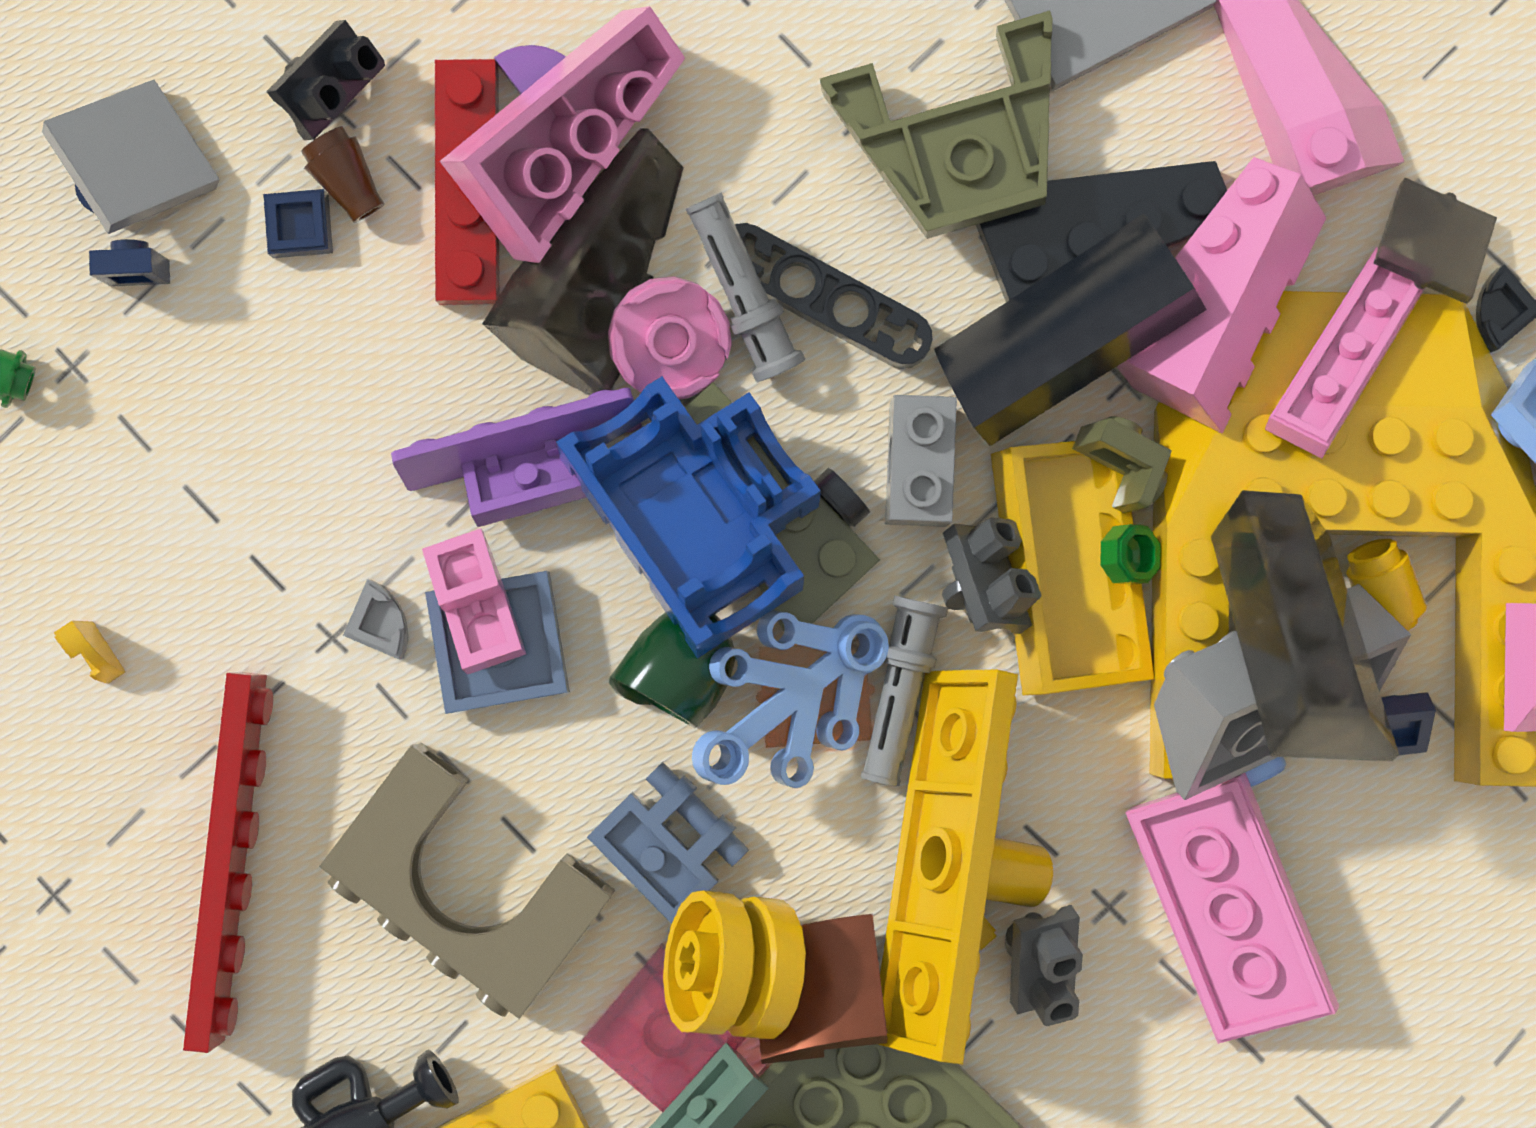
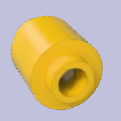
M1393 539L1373 540L1352 550L1347 557L1350 567L1346 572L1351 587L1360 584L1407 631L1415 627L1418 623V618L1426 611L1427 605L1407 552L1399 549L1397 542Z

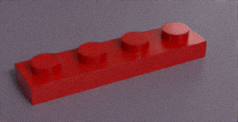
M495 59L435 60V301L439 305L500 304L499 239L440 162L499 113V66Z

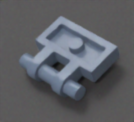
M662 762L646 778L662 797L649 809L632 792L587 838L672 924L681 903L692 892L710 891L718 883L719 879L702 863L714 850L733 867L749 849L733 834L736 827L724 815L718 818L693 793L697 787L685 775L679 779ZM675 810L701 835L689 849L663 823Z

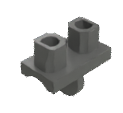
M991 517L977 526L953 524L943 532V536L953 563L952 571L956 580L949 584L942 592L946 607L952 610L966 609L970 623H973L975 631L979 632L1007 629L1012 634H1021L1031 627L1032 623L1027 610L1042 595L1036 578L1027 569H1017L1011 566L1008 556L1017 550L1022 542L1016 522L1011 519Z
M1072 905L1061 907L1056 914L1047 918H1043L1038 913L1031 912L1023 918L1015 919L1007 929L1005 936V947L1007 953L1012 957L1010 1003L1017 1015L1035 1010L1045 1026L1073 1020L1079 1014V999L1075 994L1076 974L1082 970L1083 954L1078 948L1080 917Z

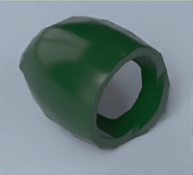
M665 612L640 634L610 676L609 684L621 697L635 704L653 705L685 724L697 728L717 706L727 688V685L720 684L712 678L709 670L710 659L722 647L734 648L733 641L730 637L697 659L686 643L685 635L679 625H674ZM716 614L710 617L712 623L721 620ZM734 656L730 657L725 664V673L728 678L731 677L736 660Z

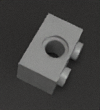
M893 396L889 408L885 524L946 527L952 523L957 397Z

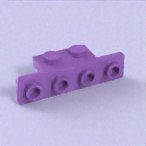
M630 388L601 390L585 399L556 407H539L532 410L529 414L497 423H480L468 431L439 439L418 440L409 447L398 449L391 453L393 466L409 491L464 477L471 516L477 527L587 497L582 491L578 478L575 475L572 476L561 461L556 441L573 431H585L603 424L626 409L634 401ZM638 424L627 432L640 429L642 424Z

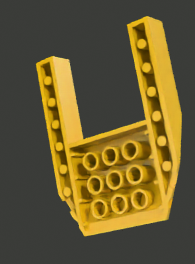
M1283 291L1276 306L1280 316L1271 334L1263 333L1250 359L1255 367L1245 388H1236L1227 407L1232 415L1223 433L1161 402H1158L1154 410V441L1172 450L1164 470L1167 472L1166 486L1160 497L1153 503V534L1161 544V566L1152 578L1151 657L1154 679H1151L1149 774L1163 779H1173L1154 703L1165 680L1164 671L1167 665L1182 652L1187 650L1200 651L1218 643L1224 636L1229 634L1230 533L1456 538L1454 781L1479 786L1536 787V731H1504L1506 603L1536 604V489L1529 456L1522 448L1513 446L1504 438L1499 430L1498 423L1491 416L1508 389L1462 295L1422 294L1324 457L1320 458L1265 430L1270 415L1348 292Z

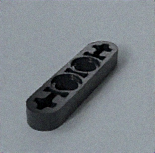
M749 223L735 224L743 243L747 239L755 242L754 253L761 259L770 263L773 251L783 255L773 266L769 284L760 281L769 300L775 299L786 310L890 366L899 369L912 368L921 363L927 356L933 341L932 329L927 320L919 313L758 226ZM752 261L758 277L761 278L764 274V267ZM792 266L807 268L815 278L814 289L803 298L788 296L780 286L781 275ZM853 294L859 296L868 307L867 319L857 327L844 326L834 316V304L844 295ZM879 308L890 313L884 321L885 326L899 332L904 329L905 325H910L916 329L913 339L921 344L918 351L913 348H907L903 355L897 354L892 350L895 340L880 330L876 342L864 337L874 327Z

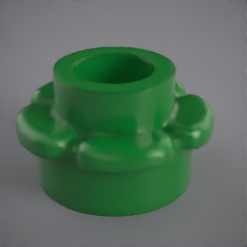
M0 349V400H2L1 407L8 408L14 398L25 401L31 389L36 366L26 364L27 355L23 350H19L15 354Z

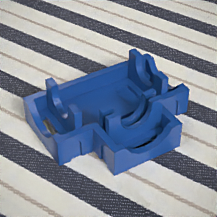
M663 376L645 386L640 395L626 409L612 419L585 431H573L556 441L561 461L570 474L578 478L583 493L605 525L609 524L615 533L616 541L640 575L644 574L649 582L651 592L673 624L679 625L685 635L686 643L697 659L803 590L804 575L778 540L776 534L784 530L786 524L795 518H803L819 507L821 490L810 475L797 467L783 450L771 431L761 407L750 392L701 423L696 424ZM649 418L651 421L612 447L608 448L606 444ZM754 437L789 485L783 490L780 488L747 442L749 438ZM762 583L766 584L768 590L753 602L731 616L712 623L710 617Z

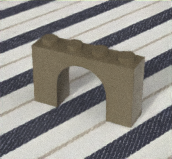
M423 743L411 745L319 867L331 875L328 884L343 898L356 904L362 899L380 913L377 918L378 923L390 934L403 941H407L411 936L430 952L426 958L436 969L453 979H456L460 974L479 988L476 996L487 1008L500 1016L505 1017L510 1012L520 1019L609 901L615 889L569 854H566L558 862L524 909L506 922L485 927L469 926L443 914L433 904L423 885L420 867L421 855L428 835L470 779Z

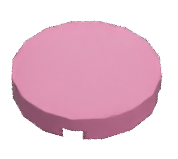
M675 276L649 279L630 290L614 309L608 330L610 357L621 377L628 384L642 392L645 386L663 376L678 399L690 398L714 382L720 375L718 372L723 367L725 359H728L732 346L730 321L719 301L699 284Z

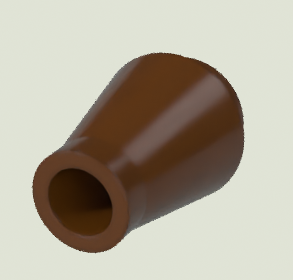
M343 126L324 133L301 150V153L308 162L304 169L348 213L353 223L365 219L385 205L377 192L357 137H349Z

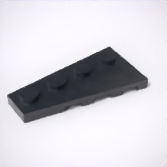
M1216 161L1047 181L1045 205L980 223L976 227L1004 299L1007 302L1143 213L1167 247L1190 239L1225 195L1227 188Z

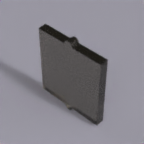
M1404 178L1397 190L1373 264L1414 281V285L1418 289L1428 287L1468 304L1473 298L1497 217L1458 201L1454 193L1442 194L1408 178Z

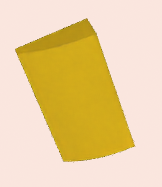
M1075 441L1009 447L990 454L999 518L1011 519L1016 522L1022 539L1019 548L1008 556L1011 566L1017 569H1027L1036 578L1042 595L1027 610L1032 626L1021 634H1014L1022 696L1045 695L1154 679L1142 584L1112 583L1100 565L1101 541L1113 526L1133 524L1132 511L1122 513L1112 507L1123 475L1072 449Z

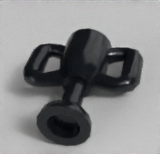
M426 1050L416 1061L413 1069L414 1080L384 1099L377 1096L372 1097L367 1073L359 1061L349 1055L335 1057L299 1080L292 1090V1107L299 1120L304 1124L301 1128H394L395 1120L424 1102H428L433 1107L447 1109L458 1104L459 1097L453 1080L443 1063L432 1051ZM346 1079L350 1081L351 1101L333 1107L324 1114L312 1105L313 1099Z

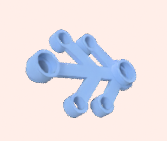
M774 610L762 616L757 624V636L766 647L787 650L793 647L794 644L827 652L808 668L751 658L746 651L737 648L722 647L712 655L709 663L710 674L716 682L731 687H739L745 683L779 688L780 690L727 732L719 730L710 731L697 740L692 752V763L697 774L705 780L720 785H729L738 781L746 772L749 764L748 749L790 715L792 716L786 748L779 750L773 756L770 765L772 777L778 783L792 788H800L810 781L814 770L811 752L815 730L819 741L824 746L841 751L851 748L859 736V725L856 718L864 676L883 664L889 649L885 631L875 619L860 614L848 615L842 618L834 628L800 622L794 615L788 612ZM781 619L785 628L784 634L776 641L773 636V627ZM857 635L859 648L852 655L851 643L854 636ZM734 656L738 664L737 671L732 677L728 678L725 673V664L730 657ZM838 678L834 709L825 713L817 724L823 689ZM838 721H841L843 733L835 741L832 735L833 728ZM715 745H718L721 750L720 759L715 765L710 766V752ZM795 757L798 768L796 773L788 778L786 767L788 762Z

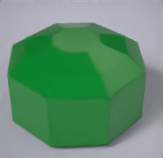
M1134 524L1113 526L1101 541L1100 565L1112 583L1129 585L1149 583L1161 566V544L1149 526Z

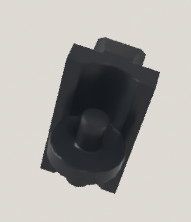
M346 20L335 21L301 57H295L285 66L284 74L266 92L274 102L289 114L295 123L297 132L304 141L315 140L354 97L384 68L385 61L368 37L357 36Z

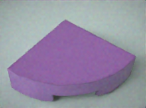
M525 45L508 49L495 56L494 59L521 95L566 56L547 47Z

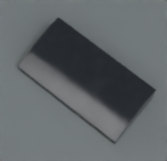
M1143 213L936 347L934 351L973 428L989 446H992L1207 309L1187 275Z

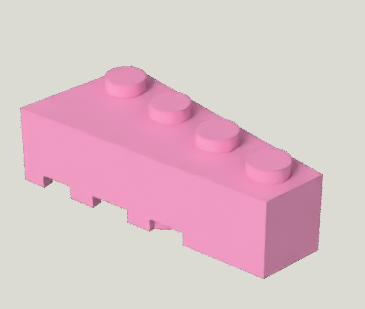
M1255 157L1249 162L1175 257L1207 310L1117 366L1133 389L1223 433L1232 415L1227 409L1237 387L1245 388L1255 367L1250 359L1263 333L1271 334L1280 316V312L1276 308L1286 286L1295 284L1326 220V216L1301 174Z

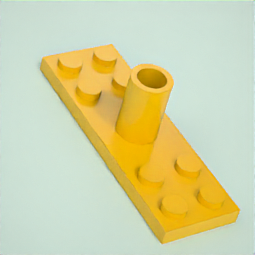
M991 669L931 671L924 675L880 970L887 1027V1043L878 1045L940 1062L963 1065L966 1042L971 1031L970 1011L975 977L980 967L979 948L986 900L1035 907L1045 900L1051 889L1053 863L1050 854L1044 847L995 837L1002 785L1008 770L1006 757L1011 722L1017 706L1015 694L1018 674Z

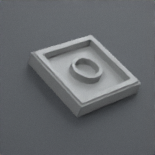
M155 79L43 122V135L108 234L211 192L217 188L219 183V177Z

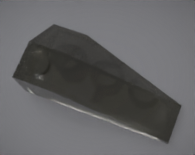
M640 128L615 156L607 169H604L582 196L584 201L572 218L565 220L549 242L552 246L539 263L523 261L515 270L482 323L521 360L589 396L601 390H611L620 375L610 357L608 330L613 312L630 290L654 278V276L647 274L655 241L664 238L666 235L684 169L648 128Z

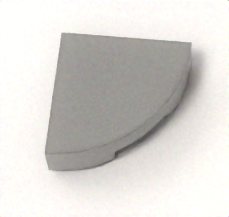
M367 579L343 636L402 660L408 642V628L404 612L398 601L386 588L373 580Z

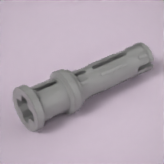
M721 192L686 208V211L701 238L712 267L735 314L731 318L733 323L730 325L735 335L742 336L756 366V369L752 372L756 382H760L797 366L805 360V357L801 350H794L780 319L784 310L775 299L769 300Z
M894 595L892 605L897 608L888 654L883 662L888 664L861 778L884 785L900 786V775L913 726V718L924 673H930L931 668H935L937 659L931 654L939 619L947 616L948 608Z

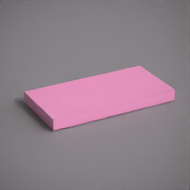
M1246 773L1238 775L1187 800H1184L1178 793H1174L1133 806L1125 812L1218 1044L1336 1014L1339 1004Z

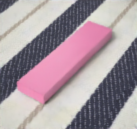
M1376 247L1270 415L1265 430L1323 458L1427 287L1432 273Z

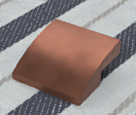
M873 914L849 916L801 925L806 955L804 983L798 1007L788 1027L775 1039H759L762 1064L824 1058V1050L887 1043V1027Z

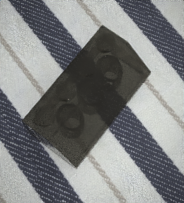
M1242 490L1212 533L1211 540L1270 756L1393 761L1399 753L1330 535L1302 495Z

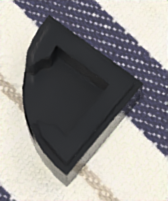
M1505 264L1497 268L1488 277L1482 286L1477 300V327L1490 353L1501 348L1536 318V300Z

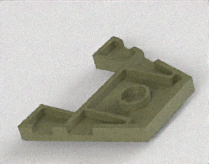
M1050 10L997 26L996 38L1011 86L891 121L873 63L820 78L823 96L926 239L1046 204L1053 23Z

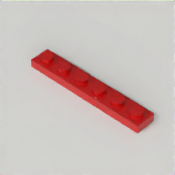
M247 672L226 673L183 1051L209 1053L222 1044L226 1036L232 1035L237 1021L238 1001L237 998H231L230 994L233 973H239L245 953L244 936L237 935L240 911H246L252 892L251 874L244 873L247 849L254 848L259 831V814L252 811L254 787L261 786L266 770V753L264 750H259L261 725L269 723L273 708L272 689L266 688V674Z

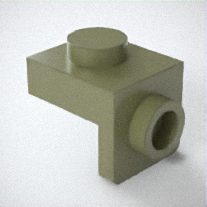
M1110 416L1082 426L1072 449L1123 475L1112 504L1113 508L1122 513L1148 508L1160 497L1166 486L1167 472L1164 470L1172 450L1143 436V429L1135 422L1122 417Z

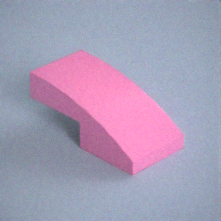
M480 528L423 548V555L438 605L446 614L462 670L468 675L526 655L512 608L483 530Z

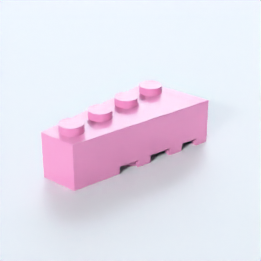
M650 6L623 10L440 162L513 259L539 263L552 246L549 242L565 220L572 218L584 201L582 198L583 194L601 169H607L620 151L618 146L635 122L641 121L685 57Z

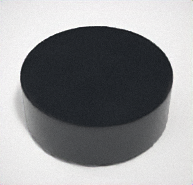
M829 467L814 480L821 490L820 496L849 527H855L870 513V510L859 496Z

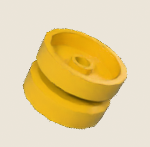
M705 890L692 892L681 903L670 927L665 948L663 970L665 1003L672 1022L681 1032L720 1035L728 1030L734 1037L775 1039L788 1027L798 1007L804 983L806 955L802 926L794 908L780 899L748 897L740 901L730 893Z

